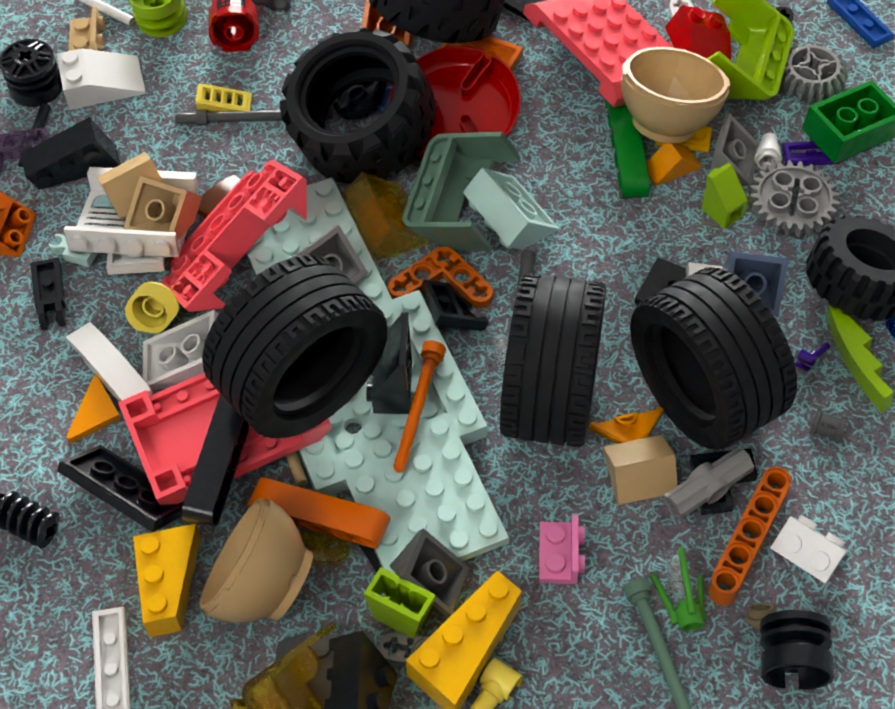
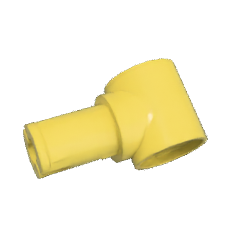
M493 658L480 678L479 683L482 685L479 689L481 693L469 709H494L504 699L510 701L512 697L509 695L516 686L520 687L524 676L499 659Z

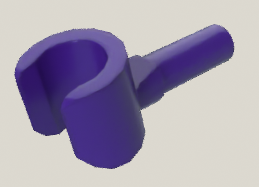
M825 342L812 353L802 349L797 358L813 366L816 359L830 348V344ZM798 361L795 363V366L806 371L811 369Z

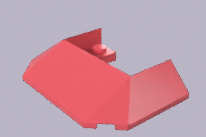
M274 160L265 163L263 167L265 170L255 173L252 170L245 174L183 243L179 257H171L168 264L172 267L169 276L163 277L161 284L168 287L176 295L179 303L189 312L223 308L226 304L213 293L227 283L229 275L233 272L231 269L269 227L272 228L275 224L280 223L285 218L288 209L307 221V180L303 176Z

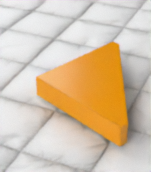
M97 375L93 376L67 434L70 444L121 419Z
M658 407L656 410L640 414L635 412L614 417V420L601 423L591 422L588 430L617 444L648 438L662 416L664 408Z

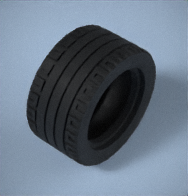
M314 255L291 257L257 274L226 303L213 322L205 339L202 354L203 369L210 383L258 434L269 438H288L310 430L334 415L361 389L375 370L387 342V321L382 310L327 258Z
M706 267L640 302L635 308L630 324L631 342L642 375L659 405L664 408L666 415L678 429L698 445L709 449H724L783 415L793 405L797 393V372L787 339L765 302L737 275L725 269Z
M535 273L522 275L512 314L503 375L500 407V433L503 436L517 439L520 436V440L534 441L535 439L536 442L547 444L551 441V444L564 446L565 442H567V446L573 447L585 445L606 297V285L602 282L589 281L587 283V280L576 278L572 281L571 278L561 276L556 279V276L545 274L541 277V274Z

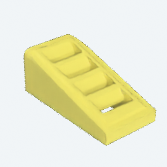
M198 84L196 94L197 110L207 109L208 112L251 110L252 93ZM228 99H232L231 104L227 103ZM238 99H243L242 106L238 105Z

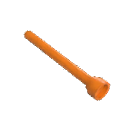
M428 340L422 346L420 356L424 364L393 465L394 470L398 473L403 472L406 468L434 369L443 361L446 347L437 341Z

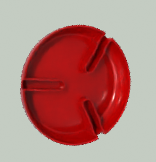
M466 46L440 48L416 59L434 93L436 104L435 125L431 126V137L421 153L416 151V155L423 158L429 141L438 134L503 132L506 138L511 135L518 121L521 97L519 85L513 72L502 60L494 55L491 56V59L485 57L484 50ZM394 85L389 98L390 102L394 92Z

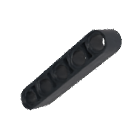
M221 394L182 507L183 521L214 527L220 521L250 429V425Z

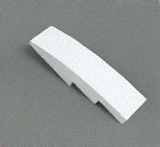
M91 322L66 336L72 348L82 356L86 365L99 377L105 388L117 400L122 401L145 390L149 396L153 394L151 388L131 364Z

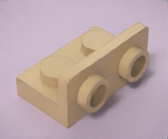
M92 7L91 18L70 19L68 51L81 48L98 51L105 49L104 36L101 34V31L106 30L104 16L99 15L97 7Z

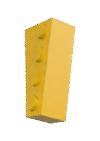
M497 570L406 659L407 677L441 708L461 709L467 696L470 695L482 670L490 661L496 646L501 642L519 611L522 591Z

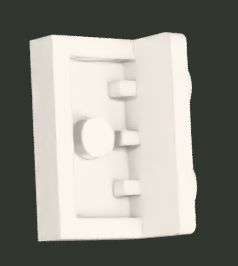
M800 515L799 519L790 516L770 549L827 584L843 557L849 552L843 548L845 541L830 532L826 536L815 530L817 524L803 515Z

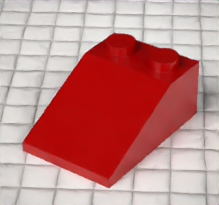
M682 5L665 26L674 48L696 53L705 58L720 51L731 60L730 32L725 23V18L721 14L704 11L698 7Z

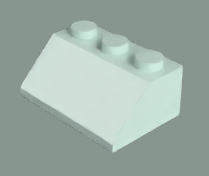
M481 168L463 191V194L469 200L468 204L470 207L484 217L483 222L485 225L499 235L500 243L508 249L523 250L559 230V227L513 175Z

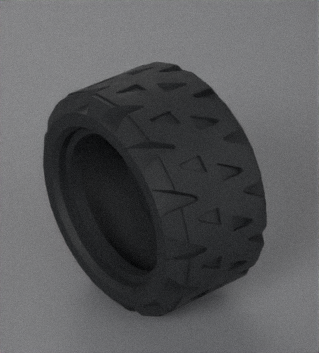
M369 0V2L383 18L403 31L427 40L455 44L478 41L489 37L497 28L505 0Z
M364 27L346 29V33H332L318 40V45L312 49H306L294 62L296 68L292 73L287 74L281 92L286 100L280 101L281 118L287 126L286 131L314 169L327 178L332 175L336 182L356 185L358 180L363 179L366 184L385 180L392 171L399 173L413 162L416 151L420 153L423 151L431 137V126L435 125L436 119L434 93L413 52L403 41H399L394 35L378 29L372 32ZM367 81H382L394 85L393 96L387 109L369 126L350 133H334L325 130V119L328 110L336 98L350 87Z

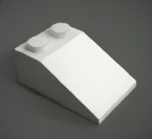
M83 48L56 54L63 92L70 110L146 94L138 56Z
M215 310L143 341V380L151 390L167 389L204 373L202 362L203 348L209 330L219 315Z

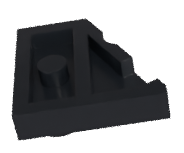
M424 279L420 289L435 324L443 327L451 326L479 331L486 329L489 321L485 317H476L470 311L473 305L460 296L450 283Z

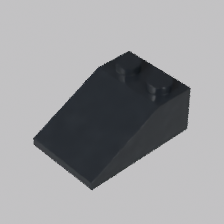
M402 312L388 329L387 342L375 370L370 375L373 376L372 383H367L366 399L367 402H372L373 413L409 414L412 381L409 312Z

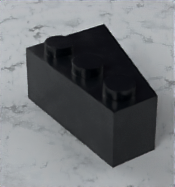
M90 117L20 153L25 177L39 190L88 177L89 167L115 168L121 165L115 144Z

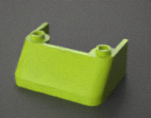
M713 0L712 4L730 18L728 24L730 37L740 44L735 63L720 51L707 58L716 64L725 73L726 77L729 78L730 88L727 99L766 101L774 97L778 93L793 41V25L765 0Z

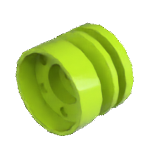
M128 0L138 28L146 35L151 37L171 36L179 32L186 24L188 14L184 0Z

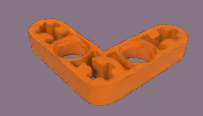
M446 246L435 249L393 277L388 283V292L392 299L417 290L421 293L420 287L424 279H418L415 275L420 271H426L430 276L425 280L438 281L444 278L473 307L485 308L493 300V288L457 252ZM439 258H449V264L446 261L439 262ZM458 274H466L470 279L466 282H458L455 280V277ZM397 286H398L399 288H404V287H405V290H406V291H405V292H402V291L398 290V291L396 292V288H395V287H397ZM475 290L480 294L485 292V297H475Z

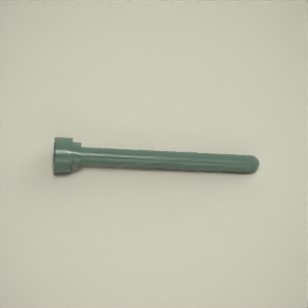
M646 578L633 580L623 587L627 600L629 602L632 601L633 606L638 607L677 709H692L649 601L651 600L650 594L652 590Z

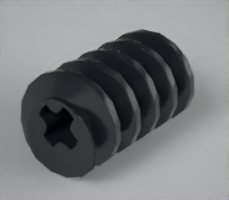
M11 491L7 495L1 493L0 529L8 530L10 534L18 535L20 539L28 541L31 545L38 546L40 549L45 548L57 531L60 520L59 513L55 511L50 513L48 507H40L38 502H30L28 497H20L16 491Z

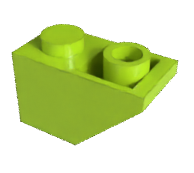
M729 162L720 168H714L708 174L702 210L723 229L745 215L748 202L736 172Z

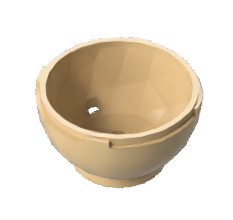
M671 47L646 48L635 52L622 66V95L627 109L632 115L633 125L644 136L659 142L680 143L692 138L696 131L702 129L717 116L729 94V78L726 77L725 73L716 64L705 57L683 49Z
M259 498L246 510L220 551L203 588L200 608L204 610L203 613L206 616L230 623H248L263 618L278 621L290 608L307 578L313 560V552L304 547L299 529L292 518L280 506L268 498L264 500Z

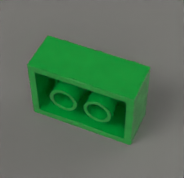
M871 80L809 106L802 130L836 164L895 138V103Z

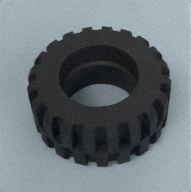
M861 215L838 217L822 228L806 261L807 277L812 288L817 289L818 296L821 299L825 298L833 308L837 307L849 316H858V319L867 320L871 318L873 321H882L894 318L895 227L888 223L887 225L883 224L878 219H867Z

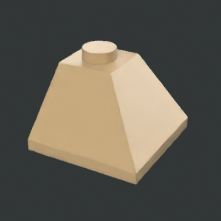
M140 176L123 229L176 232L178 240L194 223L202 196Z

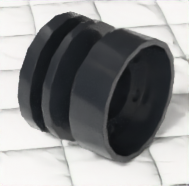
M39 39L19 40L9 45L1 53L0 69L4 80L7 82L9 93L16 103L26 107H38L42 103L48 104L55 100L61 93L63 87L60 71L57 67L53 50L46 42Z
M793 609L774 612L761 619L760 633L762 636L760 645L765 650L761 655V678L766 684L776 688H786L785 673H798L799 689L813 690L832 683L834 679L833 656L829 651L832 645V638L830 636L831 622L826 616L809 610Z

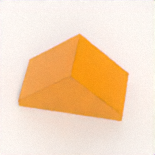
M664 143L646 162L648 177L655 186L702 168L701 163L692 151L678 143Z

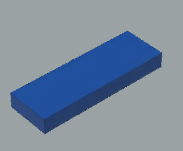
M826 1L873 49L894 39L895 34L861 1Z

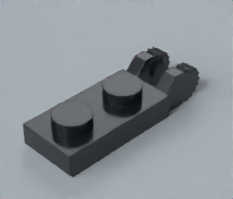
M59 257L30 263L34 304L38 313L41 330H47L49 326L46 311L55 309L56 321L59 327L66 326L64 311L66 303Z

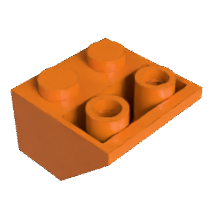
M1 191L0 255L21 257L37 213Z

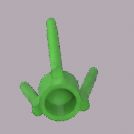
M679 547V563L686 599L677 603L678 608L676 610L657 576L652 574L650 577L670 615L671 624H679L680 631L701 629L705 626L704 620H707L704 604V577L701 574L697 576L696 602V599H693L684 548Z

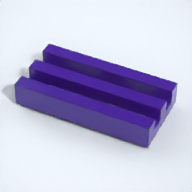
M813 141L782 143L781 145L785 166H787L788 160H791L793 166H797L799 161H802L803 166H809L810 164H834L824 152H816L817 150H806L805 153H790V150L820 149Z

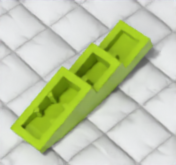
M828 304L827 320L834 341L846 366L864 393L879 411L883 413L891 407L894 391L881 379L883 364L870 352L872 338L849 315L844 314L843 310L837 307L833 308Z

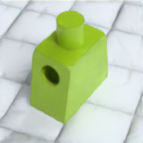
M382 567L379 568L364 592L365 600L373 618L410 638L416 637L428 617L436 597L435 594L407 580L400 579V576Z

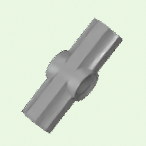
M737 447L712 464L705 462L698 466L689 475L688 480L667 492L663 497V501L670 514L680 520L706 502L708 504L717 502L728 492L730 486L753 472L755 466L751 461L750 455L744 449Z

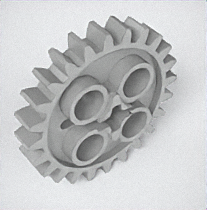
M788 160L787 166H783L778 161L776 168L767 165L766 172L760 170L758 177L753 178L749 190L748 204L752 205L751 213H758L757 222L766 220L764 228L774 226L775 234L780 230H785L786 237L791 232H795L797 238H800L801 232H805L810 237L813 229L820 233L823 226L835 219L840 205L838 201L840 193L835 192L837 184H829L831 176L822 177V169L816 172L812 171L813 164L804 168L802 161H799L797 166H793L791 160ZM797 181L799 182V188L796 196V205L793 216H790L789 208L794 183Z

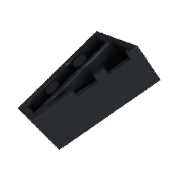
M363 630L330 639L329 650L334 651L333 667L327 669L326 679L332 680L330 698L325 699L324 709H388L398 675L393 666L388 663Z

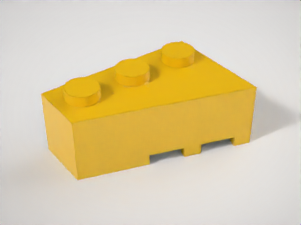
M196 523L133 536L142 619L149 637L182 631L190 596L191 582L196 568V559L202 540Z

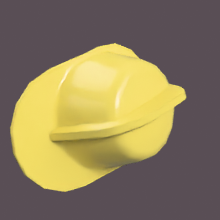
M152 281L145 282L138 287L128 300L125 307L126 318L129 324L137 331L159 334L167 328L177 315L179 301L176 295L165 285Z

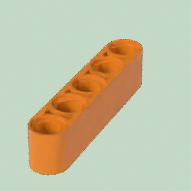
M780 467L767 469L746 507L710 581L708 594L716 604L722 606L729 605L736 599L786 499L791 484V476L785 469ZM769 484L777 485L780 489L772 488ZM757 509H765L768 513H761ZM744 533H751L756 538H748L744 535ZM731 558H738L743 561V564H736ZM717 584H726L731 590H723Z
M263 477L259 479L247 504V508H249L257 499L261 498L264 500L268 498L280 506L292 518L297 527L374 549L379 548L391 520L388 514L379 509Z

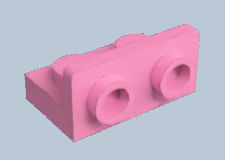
M572 515L571 522H540L539 583L577 584L578 574H584L585 555L579 554V545H584L585 531L584 526H578V515Z

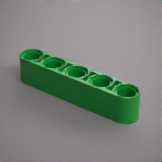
M605 99V107L608 108L609 128H612L610 137L612 148H615L614 161L615 167L618 168L619 189H622L621 199L649 197V177L641 133L634 127L632 115L628 111L626 104L613 107Z

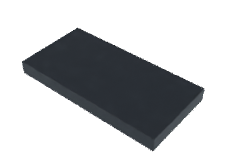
M102 445L59 462L57 469L59 473L151 532L182 517L184 501L179 504L159 505L147 474Z

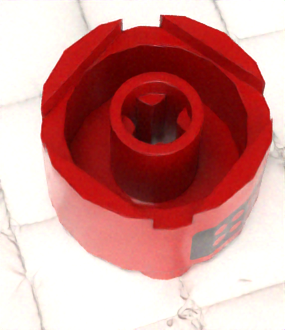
M212 0L208 16V30L212 44L222 47V51L226 53L248 51L251 49V45L259 39V13L252 0Z

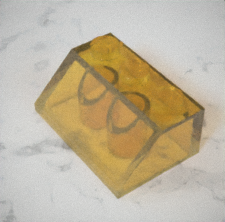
M362 172L342 194L347 203V208L357 224L356 227L362 234L369 253L373 256L390 259L430 245L428 239L411 232L402 221L408 198L400 184Z

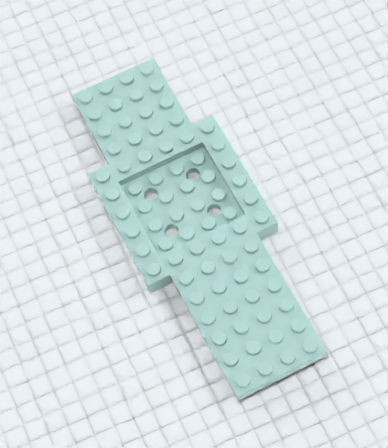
M333 178L307 185V221L288 209L285 218L272 228L269 227L247 251L246 255L255 276L272 265L295 256L333 227L339 225L368 271V274L357 281L355 285L382 310L388 329L402 312H409L412 350L410 402L413 401L424 364L420 356L423 343L433 340L442 343L446 347L443 361L434 369L405 470L398 473L394 470L393 465L409 414L373 413L372 402H367L366 399L367 383H372L373 376H370L350 401L328 418L332 429L320 441L298 450L314 491L331 496L348 489L353 502L379 509L391 517L379 548L374 550L382 568L394 574L396 573L389 565L418 531L423 528L462 561L509 544L506 530L464 447L466 444L487 437V424L420 291L417 290L392 299ZM350 423H358L362 426L361 430L354 434L348 433L345 428Z

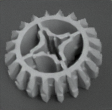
M804 42L802 46L794 44L793 48L790 49L780 83L782 92L788 91L789 98L797 95L798 102L805 98L808 105L813 99H816L818 103L823 101V98L825 100L840 94V91L845 87L848 77L847 62L842 59V54H835V48L827 49L826 44L823 46H817L815 42L812 45Z

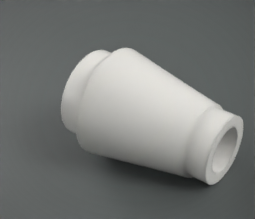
M766 133L762 136L754 157L755 163L763 171H766L767 165L776 168L777 162L781 163L782 161L778 137L773 133Z

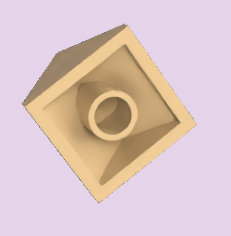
M146 152L96 177L121 221L127 218L140 176L164 183L153 161Z
M663 435L604 446L602 448L618 506L662 497L678 486L675 454Z

